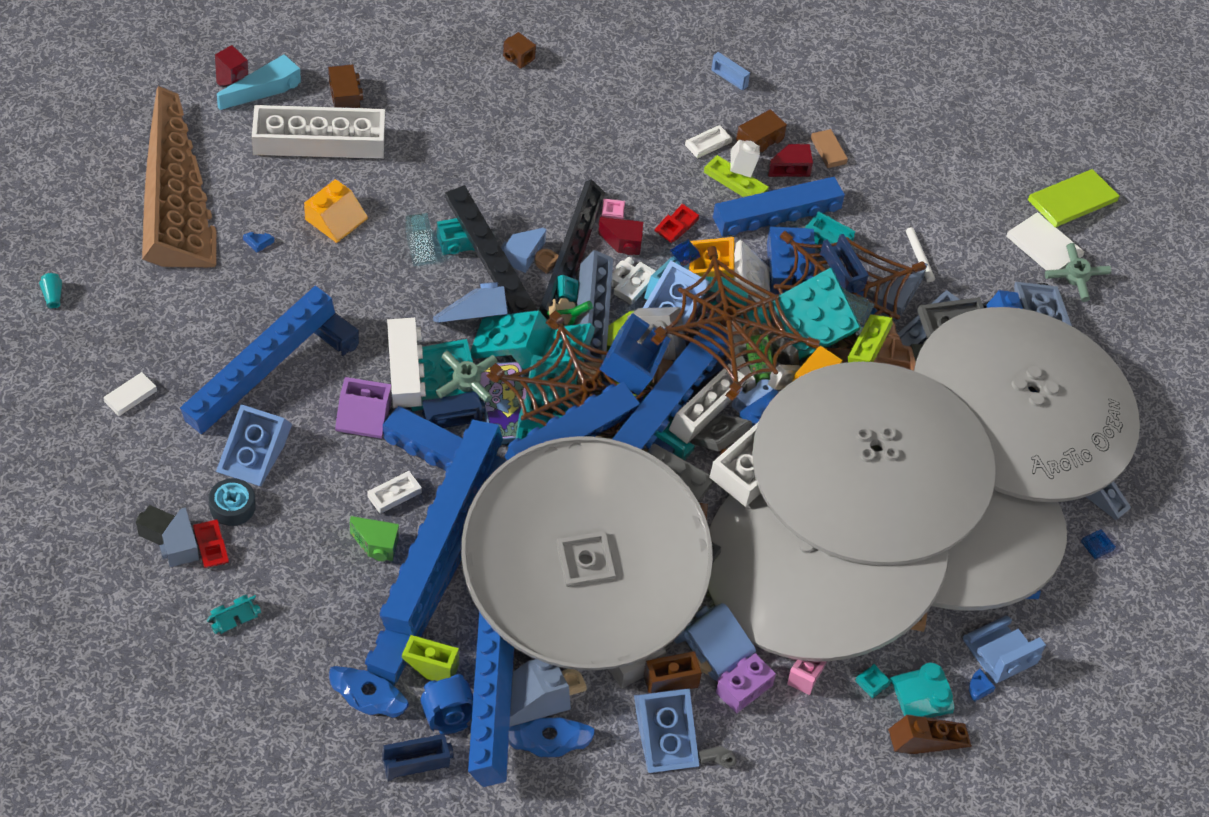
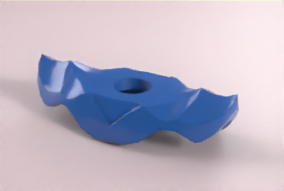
M340 666L330 667L329 680L332 688L339 692L351 707L368 715L384 714L391 718L398 717L408 708L409 703L407 699L387 680L365 670ZM366 684H373L377 690L372 695H365L362 692V687Z
M539 718L511 726L509 728V744L516 750H527L539 757H560L571 750L587 747L592 741L595 731L589 725L564 718ZM546 728H553L556 730L557 736L554 739H546L542 732Z

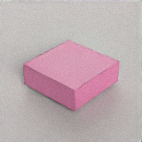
M603 199L601 217L623 219L625 201Z

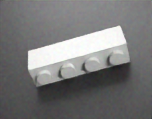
M415 317L387 319L393 408L398 406L402 408L422 406L421 397L426 396L425 382L420 383V378H424L423 364H419L418 359H423L422 345H417V341L421 340V327H416Z
M728 364L727 366L732 371V365ZM725 368L676 413L669 430L686 444L732 401L725 396L730 390L729 386L733 383ZM737 371L738 380L740 381L745 375Z

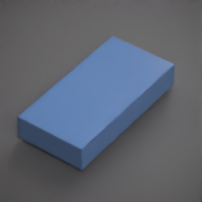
M717 52L713 56L712 71L739 89H746L749 83L750 72Z

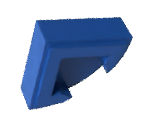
M249 232L243 235V240L256 253L275 242L274 237L268 233L254 234V232Z
M979 669L974 673L970 681L969 692L972 700L976 702L993 692L996 687L984 672Z

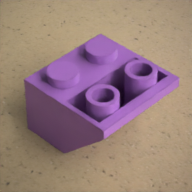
M345 377L339 398L335 431L382 439V425L387 420L392 402V385Z

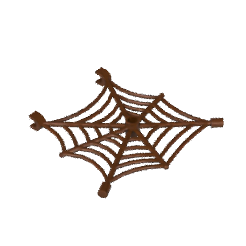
M787 231L780 235L784 242L793 246L795 253L794 268L789 277L782 283L773 286L774 289H778L780 295L783 294L782 290H790L805 280L809 271V261L815 265L814 276L818 275L819 269L822 272L827 270L823 266V264H828L826 260L818 262L813 258L824 256L809 254L802 248H822V245L797 243ZM846 237L849 244L891 265L905 269L898 272L874 263L856 253L860 260L881 270L893 273L882 278L867 271L870 277L877 280L874 282L867 281L865 288L861 290L864 291L863 296L854 292L846 294L858 322L872 308L879 310L873 315L885 313L890 318L899 320L900 315L897 314V302L906 280L913 272L917 273L926 269L925 263L921 261L909 267L879 256ZM799 251L805 256V273L793 286L785 285L792 279L797 270ZM846 267V270H847L848 274H849L850 277L852 278L850 272L848 271V269H847V267ZM906 275L897 289L892 312L886 309L890 287L898 277ZM890 281L883 296L882 307L877 304L880 285ZM876 286L874 302L867 299V292L869 288ZM855 298L861 301L857 307L854 301ZM864 303L869 305L858 317L857 312ZM862 329L857 331V334L853 333L852 335L858 339ZM847 337L843 339L852 346L855 345V343Z
M710 246L707 249L709 259L711 260L709 268L693 285L686 289L678 288V291L683 295L682 308L679 315L666 328L659 326L654 331L656 334L652 337L651 341L659 345L668 334L695 343L709 352L720 362L733 380V383L729 386L730 390L725 395L733 401L742 391L743 387L741 385L751 376L765 372L778 374L776 363L783 349L799 342L806 343V346L817 349L820 340L811 337L804 338L785 317L778 300V294H774L752 283L718 260L716 247ZM719 266L744 283L771 297L765 298L747 289L719 270ZM712 267H714L715 276L709 286L696 295L690 293L691 289L697 287L705 280ZM721 276L761 301L754 302L723 285ZM717 280L719 290L705 300L699 298L707 293ZM725 291L751 305L744 306L733 301L725 294ZM718 294L721 295L722 301L714 306L708 303ZM686 296L693 300V310L690 318L685 325L673 327L683 316L686 307ZM775 300L780 316L794 334L788 333L783 329L774 313L772 301ZM727 301L741 309L736 310L734 307L728 306ZM698 302L703 305L702 315L699 321L691 323L695 317ZM765 304H769L770 313L779 329L773 328ZM762 306L768 326L761 324L757 307ZM707 307L711 310L708 319L703 320ZM754 309L756 322L749 320L747 311ZM715 312L721 315L718 317H713ZM743 313L744 319L737 316ZM737 322L745 325L743 326V328H741ZM710 324L728 334V340L713 328L705 325ZM752 326L753 328L749 331L747 335L745 333L746 328ZM699 327L712 332L730 348V354L711 337L690 328ZM757 329L765 330L766 332L759 337L756 344L750 339L753 332ZM678 331L696 334L710 341L731 361L732 371L709 347L689 336L678 333ZM770 333L778 334V336L767 343L763 354L759 349V344L763 338ZM733 335H741L745 340L734 343ZM783 337L794 339L777 350L773 358V364L768 360V349L773 342ZM749 344L752 348L735 355L736 346ZM757 353L761 358L748 361L737 367L736 358L742 355ZM764 362L769 367L751 372L740 381L738 380L737 371L743 367Z
M556 310L549 315L550 319L546 321V324L552 329H558L557 335L550 350L539 362L521 372L505 375L504 370L495 363L490 367V372L486 375L495 383L501 380L515 393L522 407V421L528 419L543 426H546L547 423L533 416L540 414L550 418L555 417L553 414L544 412L548 409H553L564 416L566 412L556 407L557 405L564 404L571 408L573 405L566 402L570 400L579 407L584 404L586 399L594 395V392H603L607 386L599 379L602 373L611 384L618 385L604 372L599 370L600 368L587 365L576 358L575 353L592 362L602 364L604 361L592 358L571 346L567 336L592 352L607 355L608 352L592 348L575 338L563 326L564 319ZM561 335L564 343L561 354L555 364L534 378L519 377L544 363L553 353ZM567 348L571 357L567 368L554 379L549 381L540 380V378L547 376L559 365ZM573 363L576 368L573 376L566 383L556 382L568 373ZM580 365L597 372L595 375L583 370ZM578 374L582 385L570 384ZM584 374H585L586 376L591 377L592 379H586L585 376H584ZM508 380L517 381L523 385L531 398L535 410L527 413L522 397ZM526 383L536 384L543 395L546 405L538 408L533 393ZM541 385L550 386L556 398L555 401L549 403ZM647 385L646 388L648 389H644L636 399L639 401L645 394H649L654 387ZM555 387L565 388L566 396L559 398ZM569 389L578 390L569 394ZM580 396L582 398L581 403L574 398ZM621 422L609 428L610 431H604L599 435L615 436Z

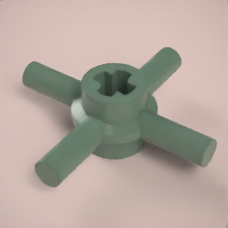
M1069 243L1066 245L1070 262L1066 268L1046 270L1045 278H1066L1071 285L1078 287L1081 301L1087 302L1090 300L1086 282L1094 275L1111 274V266L1091 267L1087 260L1078 257L1075 244Z
M449 351L443 353L442 358L454 369L453 380L436 390L437 395L443 398L457 388L463 392L474 390L486 403L492 399V395L480 384L481 373L492 367L495 363H498L496 357L492 355L475 365L470 361L460 363Z

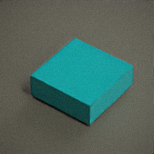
M565 275L558 276V298H566L569 302L576 303L578 299V280Z
M875 664L855 679L856 683L871 698H874L891 684V680Z

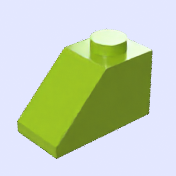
M410 635L402 653V659L426 679L439 681L451 678L456 674L459 667V648Z

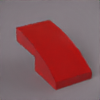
M681 204L671 216L668 214L654 231L672 243L699 220V214Z
M218 520L193 525L204 569L229 563Z

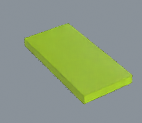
M1091 169L1030 194L1028 201L1054 227H1058L1117 202L1120 196Z

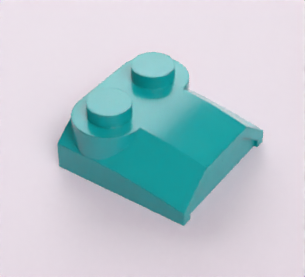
M926 663L919 670L890 677L904 716L913 715L931 718L953 713V694L945 673L939 665Z

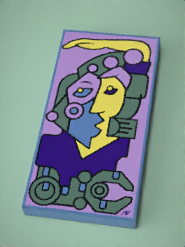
M518 362L497 363L504 370L505 375L522 371ZM487 369L481 373L480 384L492 395V399L486 403L484 401L486 408L484 414L485 421L500 426L503 437L501 444L511 443L516 439L519 413L522 407L515 393L504 382L500 380L495 383L486 376L490 372ZM508 380L524 401L527 391L520 382Z

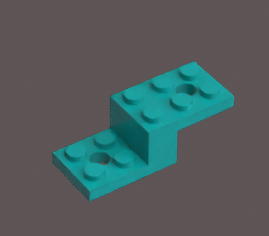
M540 311L483 317L470 353L475 359L487 358L492 355L495 357L512 355L523 370L530 367L533 355L544 357L555 341L558 329H552L546 324L547 320ZM591 323L564 326L575 338L590 346L595 331ZM561 335L553 353L548 358L557 360L560 356L564 343ZM567 336L571 346L581 353L587 354L588 349L580 346ZM566 348L565 355L561 361L569 363L571 357ZM575 353L576 358L584 362L585 358Z
M533 355L530 367L539 362L543 357ZM547 358L544 363L529 372V378H534L544 373L557 360ZM561 361L547 376L540 378V380L558 377L567 368L568 363ZM572 364L568 373L557 382L566 383L573 376L576 369L574 364ZM576 376L575 380H574L573 382H571L570 384H575V385H576L577 376ZM528 383L538 408L546 405L543 395L536 384ZM541 385L549 403L555 401L556 398L550 386ZM555 387L559 398L566 396L565 388ZM569 389V394L575 392V390ZM526 392L524 400L527 413L535 410L528 392ZM570 400L566 401V402H568V403L574 405V402H572V401H570ZM559 404L556 406L564 412L570 409L564 404ZM522 408L519 413L516 439L520 438L522 440L534 428L539 427L541 429L544 427L542 424L528 419L522 421ZM553 409L544 411L559 418L563 416ZM540 414L533 416L546 423L552 419Z

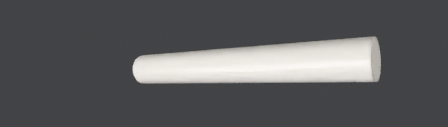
M908 228L906 234L918 262L923 261L928 264L925 278L927 282H933L935 276L914 228Z

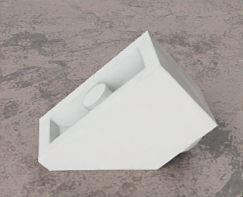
M738 140L731 149L730 171L751 178L760 156V146L752 141Z

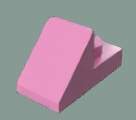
M797 660L791 668L787 684L810 695L817 678L825 667L826 661Z

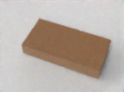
M831 129L812 133L811 140L827 168L847 164L848 158Z

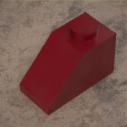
M233 45L215 54L216 83L219 86L233 84L248 75V60Z
M788 144L770 160L768 177H810L813 166L810 144Z
M600 217L598 234L618 253L640 255L644 222Z

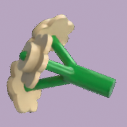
M562 298L559 300V304L556 305V299H553V306H549L547 314L550 315L556 310L562 315L564 324L570 326L574 324L577 316L593 309V304L591 301H586L575 307L574 302H569L568 299Z

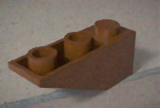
M906 715L888 729L894 752L919 754L972 746L965 723Z

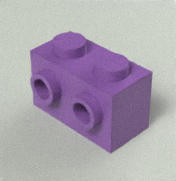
M755 653L748 659L745 657L740 660L734 670L730 673L726 671L718 678L716 694L737 714L773 686L776 673Z

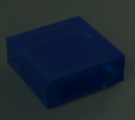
M689 239L670 249L671 256L682 267L701 257L699 251Z
M1102 529L1083 537L1081 543L1094 559L1114 551L1116 547Z

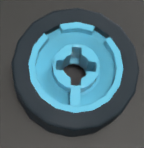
M237 478L219 481L212 487L209 493V508L212 517L215 520L217 519L220 524L227 526H238L246 523L256 510L255 492L252 486L246 481Z

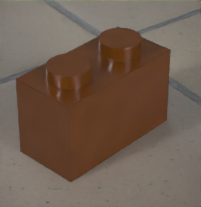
M354 65L328 67L329 85L334 108H360V101L363 100V90L358 88L360 76L359 73H355Z
M770 109L738 126L736 141H752L760 146V152H764L769 146L774 143L778 144L784 139L787 124Z
M692 651L646 660L643 676L648 693L699 688L702 672L696 653Z

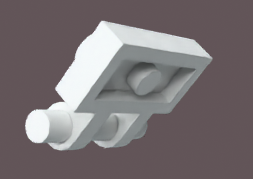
M627 257L616 265V270L612 273L611 287H615L614 295L633 305L647 290L650 277L656 271L642 262H639L634 267L633 259Z

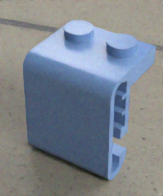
M724 603L709 609L707 606L699 609L695 615L696 618L674 639L676 644L686 641L691 649L695 651L701 663L707 661L713 669L708 674L716 681L724 672L728 671L730 673L735 669L740 660L745 657L748 659L756 653L754 645Z
M1003 616L963 636L964 643L994 684L1036 665L1042 658V652L1046 646L1040 637L1028 642L1019 629L1012 632L1007 626L1012 622L1009 616Z

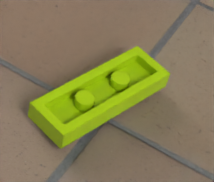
M718 155L704 167L705 174L742 197L768 192L769 187L751 176L750 178L731 172V163Z
M870 314L848 356V362H874L893 325L892 318Z

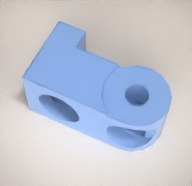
M760 380L756 387L747 393L741 391L732 401V407L740 414L741 410L773 390L772 387L767 385L769 380Z

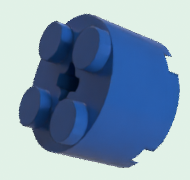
M457 674L451 678L439 681L433 680L426 683L420 702L430 729L433 732L434 729L439 730L440 734L445 735L466 729L468 727L467 723L472 719L473 693L464 677Z

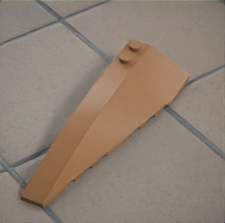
M158 86L147 158L142 260L162 267H215L216 229L212 225L208 227V219L212 218L210 210L206 209L205 202L207 201V196L201 188L203 182L196 156L192 155L191 152L193 145L191 140H188V127L182 119L184 113L178 93Z

